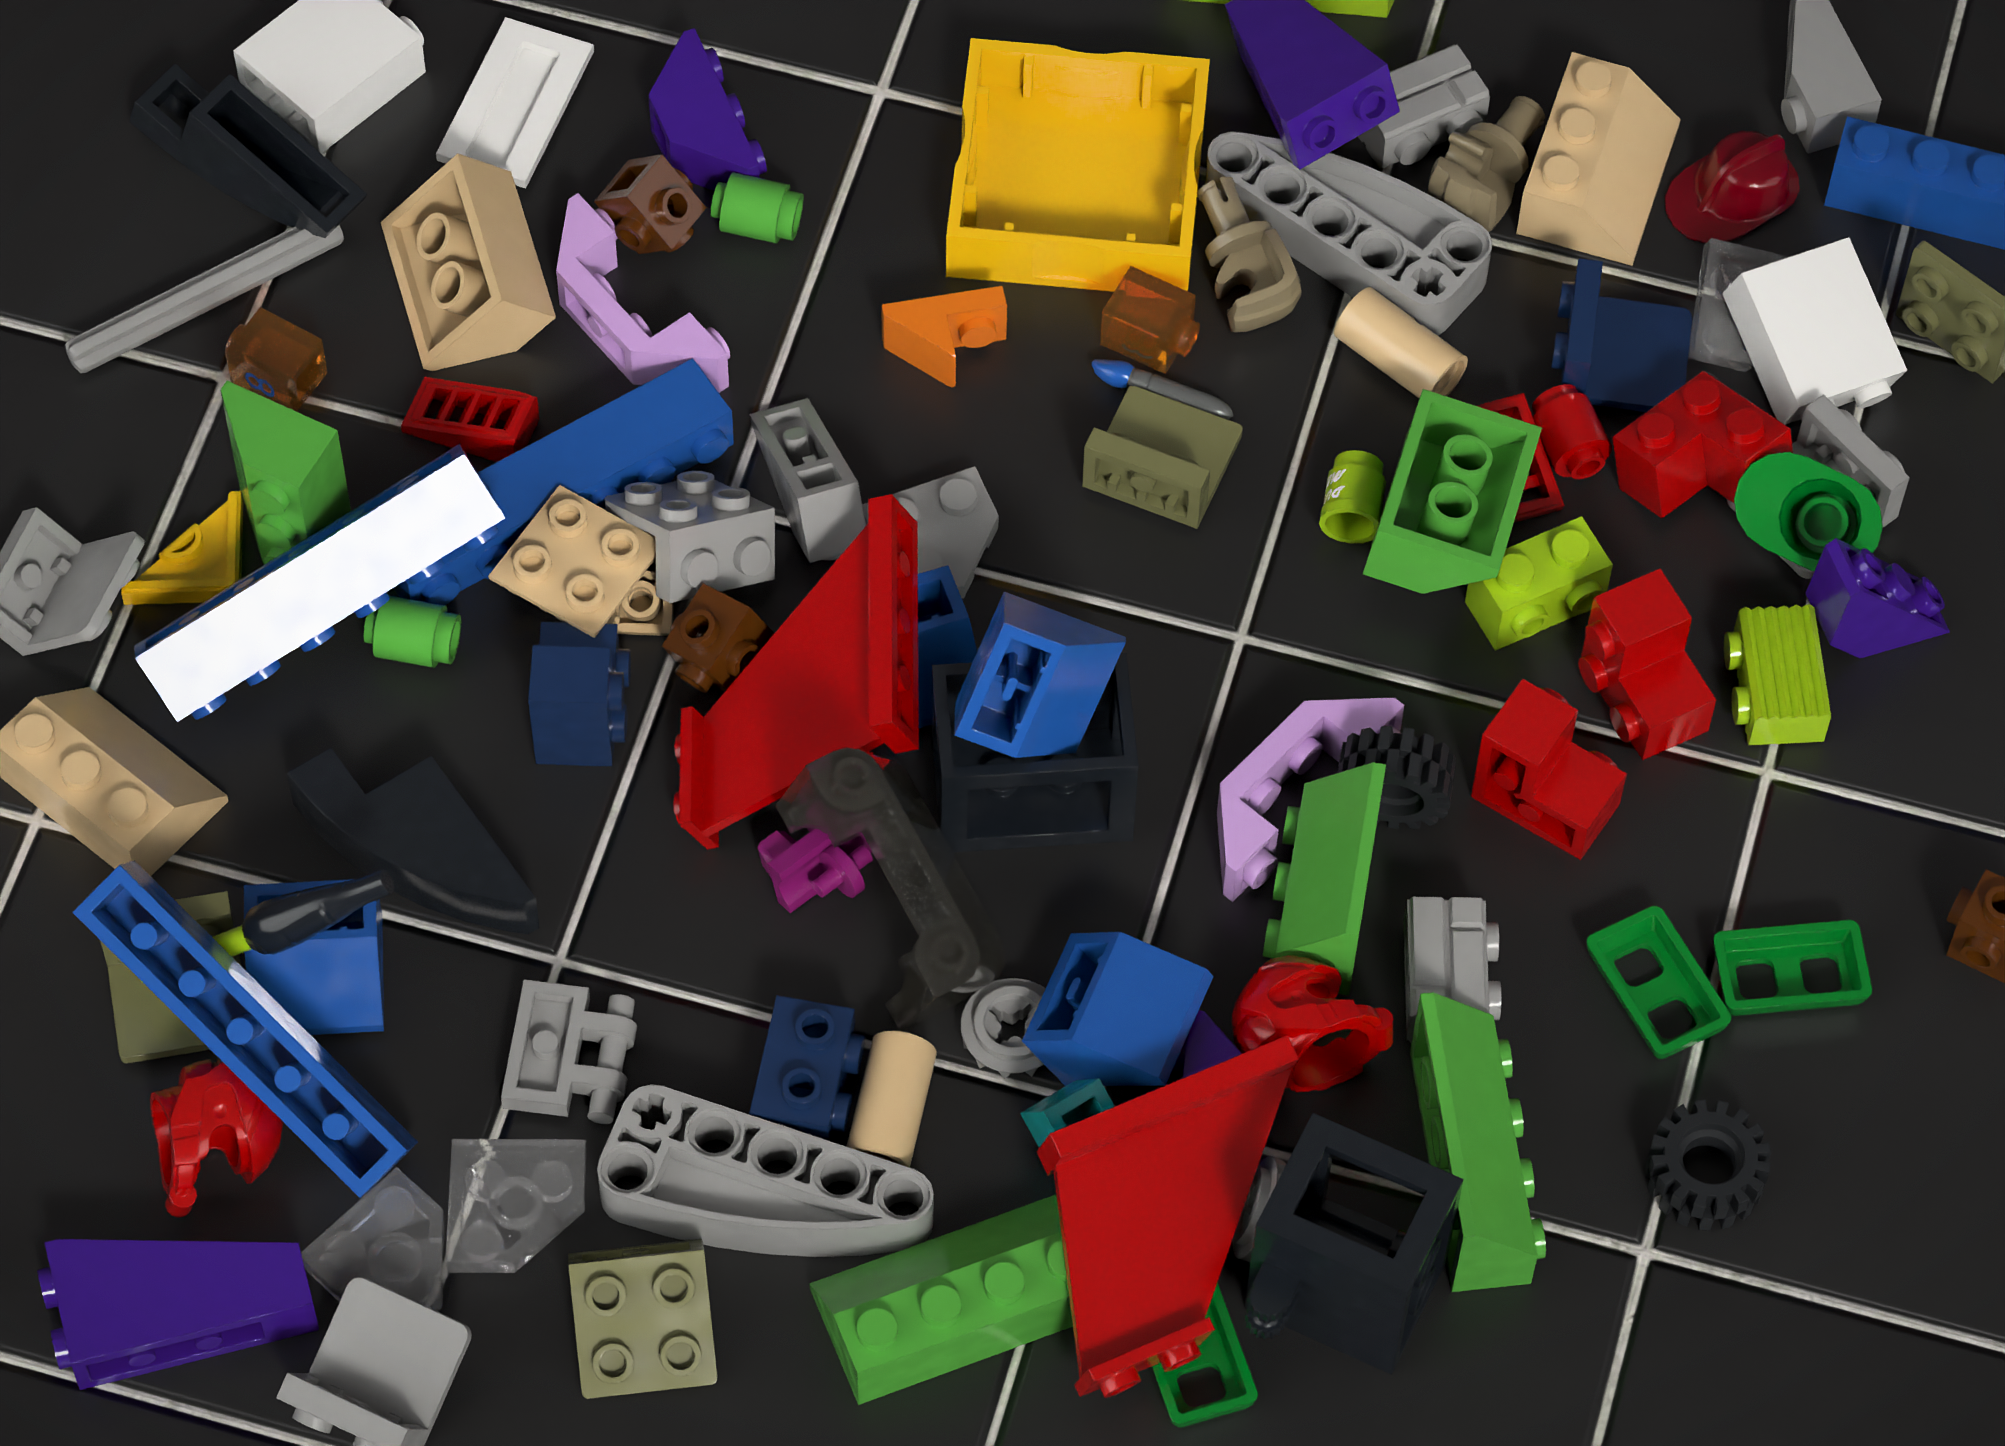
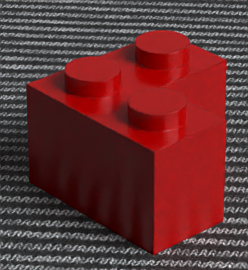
M1705 371L1699 373L1613 436L1619 489L1660 518H1664L1707 485L1734 503L1738 481L1752 463L1768 454L1793 453L1791 429Z
M1661 568L1593 597L1588 625L1585 627L1583 650L1578 661L1581 676L1587 687L1594 693L1599 691L1610 708V719L1617 735L1624 742L1631 741L1642 760L1708 732L1716 704V698L1685 651L1692 616Z
M1522 679L1482 734L1471 797L1581 860L1620 805L1627 773L1618 769L1617 765L1606 755L1597 751H1587L1572 742L1578 710L1570 706L1561 694L1550 688H1539Z

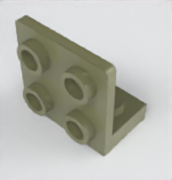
M1921 241L1913 250L1895 315L1904 320L1907 327L1915 334L1929 338L1953 355L1960 366L1966 370L1977 372L1993 384L2005 371V296L1928 242Z
M1130 386L1107 432L1094 427L1084 447L1082 487L1198 529L1238 446L1243 428L1240 424L1137 386Z
M228 891L175 900L211 936L236 927ZM100 940L108 967L121 1061L127 1064L210 1050ZM240 954L233 956V958L241 965Z
M702 1239L568 1253L581 1390L585 1398L706 1386L716 1383L717 1369Z

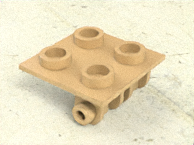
M559 485L488 577L491 581L508 589L509 592L524 598L538 606L541 610L554 615L557 619L565 621L595 638L605 624H618L619 626L620 617L613 613L656 559V538Z

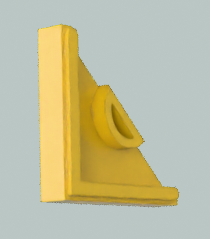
M241 491L229 492L228 501L200 525L194 523L159 553L160 559L137 579L130 581L122 587L121 595L124 605L203 603L241 580L243 498Z

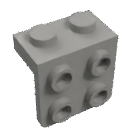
M1822 395L1805 407L1797 441L1792 444L1793 453L1809 457L1849 476L1870 490L1881 508L1883 527L1896 519L1899 515L1910 478L1905 473L1899 460L1890 452L1882 451L1862 432L1858 421L1851 413L1838 409L1825 395ZM1727 499L1728 505L1736 513L1735 504ZM1781 557L1799 576L1806 579L1812 578L1814 571H1810Z
M687 471L677 475V481L660 485L651 482L632 483L625 486V492L605 497L606 511L656 537V596L669 603L694 598L703 583L721 592L775 579V508L751 497L750 492L746 489L729 487L714 480V475L709 472Z
M37 507L22 511L0 551V638L23 656L97 638L106 629L112 618L110 607L118 592L131 581L139 568L140 562L137 557L144 546L145 540L132 531L82 544Z
M354 1278L345 1289L309 1373H287L276 1398L296 1407L292 1418L310 1428L330 1433L334 1425L355 1435L352 1446H424L469 1346L472 1336L471 1330L466 1324L370 1279Z

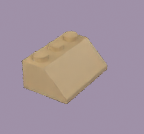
M1571 53L1523 191L1516 234L1633 266L1681 119L1631 68L1578 53Z
M457 153L380 222L423 369L436 371L516 352L556 318L511 171Z
M90 687L35 697L0 730V778L114 869L120 864L135 860L152 876L229 802L224 792Z

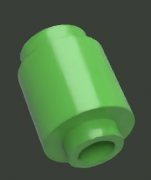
M732 172L727 183L718 182L711 205V217L720 219L719 229L721 232L776 244L780 238L793 241L801 220L804 196L803 193L790 191V184Z
M389 596L390 599L382 607L366 616L364 642L373 644L374 657L435 668L438 662L445 664L453 663L460 640L461 616L448 613L445 605Z

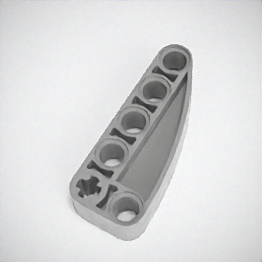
M1227 132L1213 139L1209 145L1205 184L1214 180L1219 190L1222 188L1219 178L1232 177L1250 222L1267 221L1271 223L1272 228L1278 232L1291 257L1354 298L1363 289L1372 287L1412 316L1420 325H1424L1436 335H1440L1482 292L1486 285L1492 251V239L1489 232L1479 223L1433 196L1369 166L1332 153L1326 154L1299 170L1293 165L1282 140L1242 132ZM1324 234H1333L1335 236H1327ZM1372 266H1381L1383 268H1374Z
M650 1084L641 1086L629 1094L612 1128L597 1168L602 1207L610 1218L622 1224L685 1241L702 1239L703 1245L769 1255L805 1257L863 1256L901 1251L923 1243L931 1234L934 1221V1193L932 1185L924 1174L913 1168L660 1085ZM652 1122H656L655 1128L651 1130ZM712 1140H722L731 1145L728 1149L719 1153H709L700 1148L703 1144ZM777 1160L786 1161L793 1165L792 1169L781 1174L769 1173L763 1169L769 1162ZM634 1176L644 1180L643 1184L635 1189L625 1190L614 1186V1183L622 1177ZM838 1181L849 1182L856 1187L855 1190L844 1195L832 1194L825 1188L831 1183ZM908 1202L917 1206L919 1210L912 1215L900 1216L890 1212L888 1208L895 1203Z

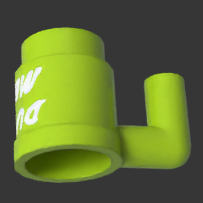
M1359 450L1345 451L1336 456L1333 469L1328 473L1324 503L1319 520L1321 530L1330 538L1351 544L1365 543L1374 539L1382 514L1386 486L1383 476L1384 466L1377 456Z

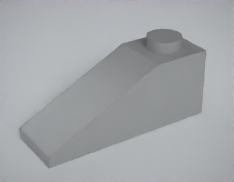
M1790 0L1785 90L1784 99L1781 102V112L1788 131L1792 134L1797 133L1808 154L1839 145L1847 116L1876 123L1882 101L1829 0Z
M806 398L749 414L752 428L793 534L808 561L811 563L818 560H837L863 530L866 523L858 481L810 400Z

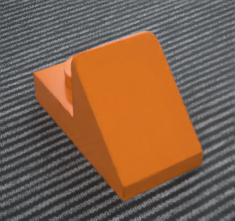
M1003 286L882 304V341L884 349L949 387L956 386V354L954 348L963 346L980 348L995 341L1006 340L1007 303Z

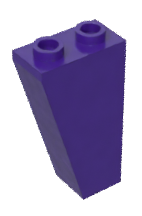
M1232 0L1225 4L1238 52L1293 165L1299 170L1400 112L1388 64L1305 0Z
M56 1239L44 1242L50 1267L37 1270L46 1309L58 1307L63 1326L50 1330L59 1369L72 1367L79 1390L319 1330L299 1243Z

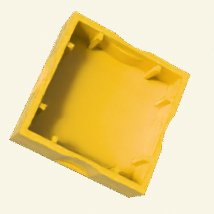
M971 38L962 105L961 152L954 169L946 234V277L1187 298L1210 59L1136 52L1095 54L1072 51L1056 45Z

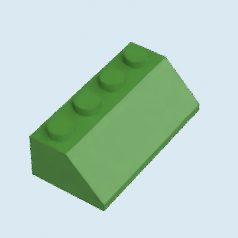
M1434 992L1421 993L1410 1056L1429 1164L1464 1179L1446 1262L1451 1291L1460 1292L1531 1284L1537 1259H1543L1546 1256V1242L1541 1219L1530 1218L1527 1198L1534 1197V1174L1530 1158H1519L1516 1138L1523 1137V1114L1519 1098H1508L1505 1078H1511L1513 1072L1509 1041L1507 1038L1498 1039L1493 1015Z
M1056 1195L810 1283L811 1293L858 1405L1073 1327Z

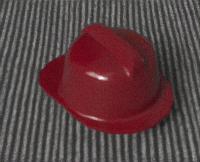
M1745 130L1730 133L1716 144L1710 154L1685 168L1671 181L1665 195L1666 215L1673 227L1688 239L1704 244L1727 243L1746 235L1793 205L1800 190L1799 177L1785 153L1783 137L1780 134L1770 137L1757 131Z

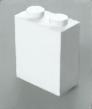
M298 0L233 50L239 82L321 154L426 72L422 33L414 22L406 16L397 17L383 5L382 0Z
M1849 237L1743 272L1722 293L1774 415L1784 425L1802 420L1805 407L1822 395H1825L1836 407L1853 401L1856 402L1858 408L1874 405L1892 395L1890 386L1907 371Z

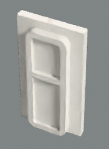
M505 17L436 153L437 161L447 163L458 153L511 171L515 185L526 189L594 53V44Z

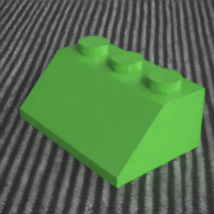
M226 381L220 391L240 491L262 563L267 564L351 511L338 430L230 381Z
M1422 389L1363 575L1421 594L1496 578L1502 564L1542 427Z
M1375 762L1305 783L1301 808L1288 806L1282 844L1294 846L1291 863L1278 862L1272 899L1284 902L1282 920L1269 918L1263 950V957L1277 958L1286 955L1306 957L1337 968L1342 978L1338 994L1348 996L1350 994L1386 764Z

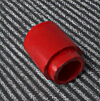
M1571 384L1558 385L1540 394L1532 404L1533 419L1536 426L1542 427L1540 439L1556 474L1562 477L1585 479L1598 473L1604 467L1605 460L1612 451V445L1588 396L1579 393L1577 388Z

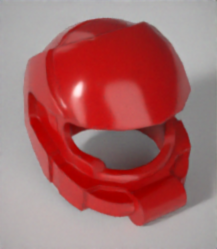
M1286 955L1270 959L1258 968L1257 973L1244 986L1235 1002L1231 1021L1234 1042L1242 1054L1288 1035L1299 1060L1292 1067L1285 1088H1290L1294 1092H1309L1312 1090L1322 1091L1355 1077L1363 1072L1364 1064L1373 1059L1379 1052L1388 1050L1393 1044V1015L1385 1008L1374 1009L1368 1005L1355 1004L1354 1000L1335 999L1342 982L1337 968L1318 960ZM1352 1029L1345 1039L1338 1037L1325 1046L1313 1045L1316 1040L1328 1033Z
M206 1059L183 1067L177 1086L154 1091L150 1095V1109L158 1143L162 1184L168 1196L165 1207L167 1212L174 1217L180 1218L190 1213L197 1198L194 1184L201 1170L200 1161L206 1158L209 1150L218 1149L224 1152L231 1169L236 1175L241 1174L247 1184L252 1183L268 1168L279 1150L283 1121L220 1059H217L216 1062Z

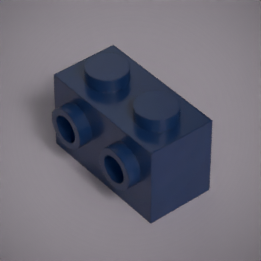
M777 995L749 1115L831 1142L834 1132L845 1133L852 1104V1094L843 1093L847 1073L859 1074L865 1046V1035L855 1034V1009Z

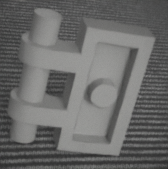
M524 980L502 1089V1108L568 1117L572 1093L583 1094L591 1098L588 1119L599 1124L612 1123L616 1104L625 1097L628 1079L622 1073L626 1050L633 1047L637 1031V1025L632 1020L635 1005L634 999L621 994L612 995L609 998L606 1014L589 1012L590 995L588 987ZM582 1040L597 1042L601 1045L597 1067L578 1064Z

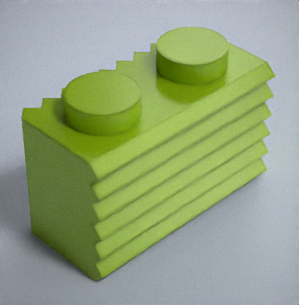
M1796 604L1790 608L1783 605L1778 608L1769 606L1763 609L1758 606L1752 610L1748 607L1740 609L1734 631L1725 632L1724 660L1727 670L1737 669V678L1739 679V687H1733L1732 715L1735 725L1745 724L1748 745L1824 742L1831 720V711L1814 606L1807 604L1800 607Z

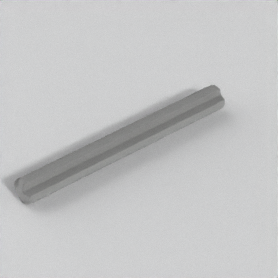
M340 225L326 238L312 235L306 229L299 230L293 227L68 340L65 344V349L71 364L80 373H86L325 253L343 242L344 236Z

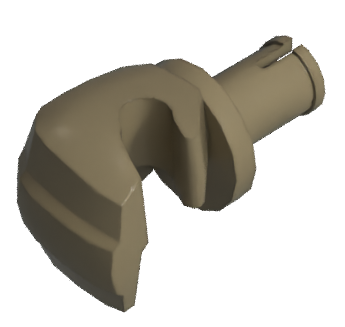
M1525 96L1515 97L1510 103L1509 108L1495 125L1479 122L1472 125L1466 133L1452 132L1448 138L1450 146L1445 157L1440 156L1435 161L1430 173L1427 194L1479 223L1488 232L1495 228L1512 202L1515 183L1521 179L1529 167L1528 156L1523 146L1544 123L1545 114L1538 103Z
M1221 177L1219 178L1221 189L1218 190L1215 181L1212 180L1203 185L1197 192L1198 198L1202 201L1217 235L1206 247L1205 254L1210 266L1221 268L1214 284L1217 299H1222L1236 285L1243 284L1251 289L1248 295L1236 299L1233 306L1227 310L1231 332H1248L1281 320L1292 312L1302 293L1300 278L1276 229H1273L1271 223L1267 221L1250 222L1235 188L1236 185L1233 178Z

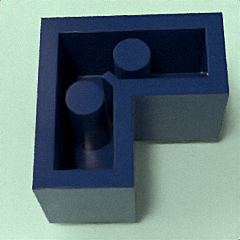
M541 622L539 645H533L528 698L536 764L613 766L614 742H626L627 704H624V687L630 686L631 649H620L618 624H605L596 637L593 638L568 623Z

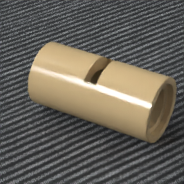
M1372 287L1363 289L1348 303L1334 329V336L1418 398H1420L1422 389L1448 396L1460 381L1467 367L1468 358L1424 325H1420L1412 316Z
M884 1031L873 1037L846 1147L910 1167L937 1056L936 1048L930 1042L917 1035L901 1031Z

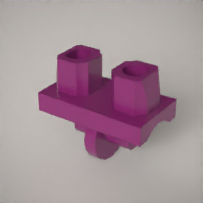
M825 794L810 805L807 813L804 815L807 829L810 832L796 842L785 831L776 830L759 843L758 852L762 866L772 879L778 903L789 913H792L814 895L818 894L823 898L836 887L850 898H854L865 889V883L859 870L873 861L871 853L879 848V843L869 823V816L872 815L870 807L859 797L845 805L831 795Z

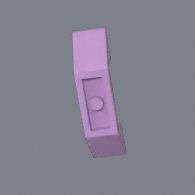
M579 193L569 198L556 268L559 305L633 385H643L693 358L718 393L729 387L728 359L730 358V351L723 337L714 328L709 327L705 329L689 312L653 336L646 322L637 313L629 315L617 303L612 287L603 277L618 267L616 240L618 237L615 234V224L603 209L597 208L594 210Z
M1396 698L1304 701L1220 783L1217 823L1224 896L1233 902L1248 886L1253 889L1259 888L1275 870L1278 859L1275 857L1278 829L1261 815L1276 801L1281 791V785L1294 772L1298 775L1307 772L1317 761L1322 750L1339 762L1343 742H1347V737L1352 733L1360 736L1361 729L1371 727L1376 733H1380L1381 726H1392L1393 733H1401L1404 705Z

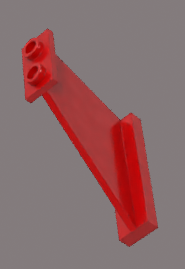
M892 494L868 499V524L703 717L693 706L681 708L680 734L676 736L674 743L676 759L680 766L679 791L674 795V813L679 825L707 850L719 847L720 830L884 743L895 754L919 749L918 522Z
M1288 1035L1054 1131L1047 1136L1036 1151L1047 1176L1054 1174L1080 1378L1074 1386L1079 1397L1098 1389L1101 1390L1104 1398L1114 1396L1141 1382L1138 1372L1161 1363L1164 1371L1168 1372L1188 1364L1202 1355L1198 1346L1215 1330L1210 1318L1205 1319L1292 1067L1299 1060Z

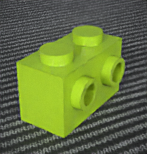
M1581 516L1506 548L1497 577L1469 583L1465 603L1496 651L1574 616L1590 611L1593 597L1608 590L1613 564Z

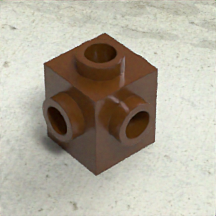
M663 155L628 160L594 201L614 222L615 234L618 239L638 254L659 251L673 252L691 238L694 233L692 225L706 209V206L693 192V185L688 177L678 169L673 168Z
M703 583L686 610L674 620L670 633L662 647L679 664L675 673L686 683L704 693H707L711 685L725 692L773 636L774 632L751 607Z
M1986 869L1975 890L1973 891L1963 886L1951 908L1947 922L1956 925V929L1946 955L2005 983V876L2001 877Z

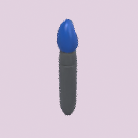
M1095 359L1092 362L1095 374L1113 387L1128 388L1130 386H1137L1227 420L1233 417L1232 409L1223 400L1160 375L1152 374V372L1138 368L1135 369L1130 362L1109 359Z

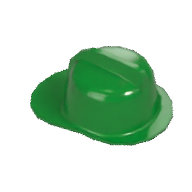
M1791 452L1768 454L1752 463L1738 481L1734 496L1736 518L1746 535L1764 549L1799 566L1815 571L1825 545L1835 538L1860 550L1865 548L1872 554L1878 547L1883 523L1881 508L1871 491L1855 479L1824 464Z

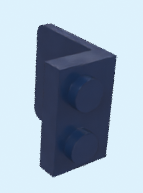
M1579 258L1574 282L1562 281L1558 317L1568 319L1567 333L1556 331L1551 368L1562 369L1561 385H1574L1579 393L1588 396L1592 405L1647 412L1686 383L1692 314L1683 307L1599 296L1603 261Z

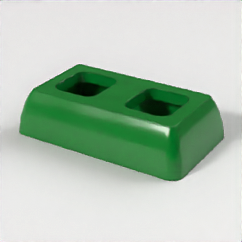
M1658 906L1648 907L1591 934L1587 938V950L1592 960L1657 1059H1665L1721 1032L1731 1022L1732 1017L1729 1010L1662 908ZM1638 949H1647L1651 952L1663 973L1639 986H1630L1625 982L1614 962ZM1673 1000L1681 1001L1692 1015L1696 1026L1670 1039L1661 1037L1650 1021L1648 1013Z
M1853 920L1719 931L1714 935V951L1724 1004L1733 1016L1853 1006L1863 1003L1872 994V985L1860 927ZM1820 958L1834 960L1837 964L1841 989L1836 992L1826 993L1808 992L1804 987L1800 962ZM1752 964L1769 965L1773 970L1777 995L1770 998H1744L1739 990L1736 968Z
M1218 1283L1205 1319L1210 1318L1215 1330L1198 1346L1202 1355L1188 1364L1168 1372L1164 1371L1161 1363L1151 1366L1170 1420L1179 1428L1247 1409L1253 1405L1258 1397L1256 1386ZM1207 1367L1216 1369L1221 1377L1226 1396L1221 1400L1197 1407L1188 1406L1184 1402L1177 1383L1179 1376Z

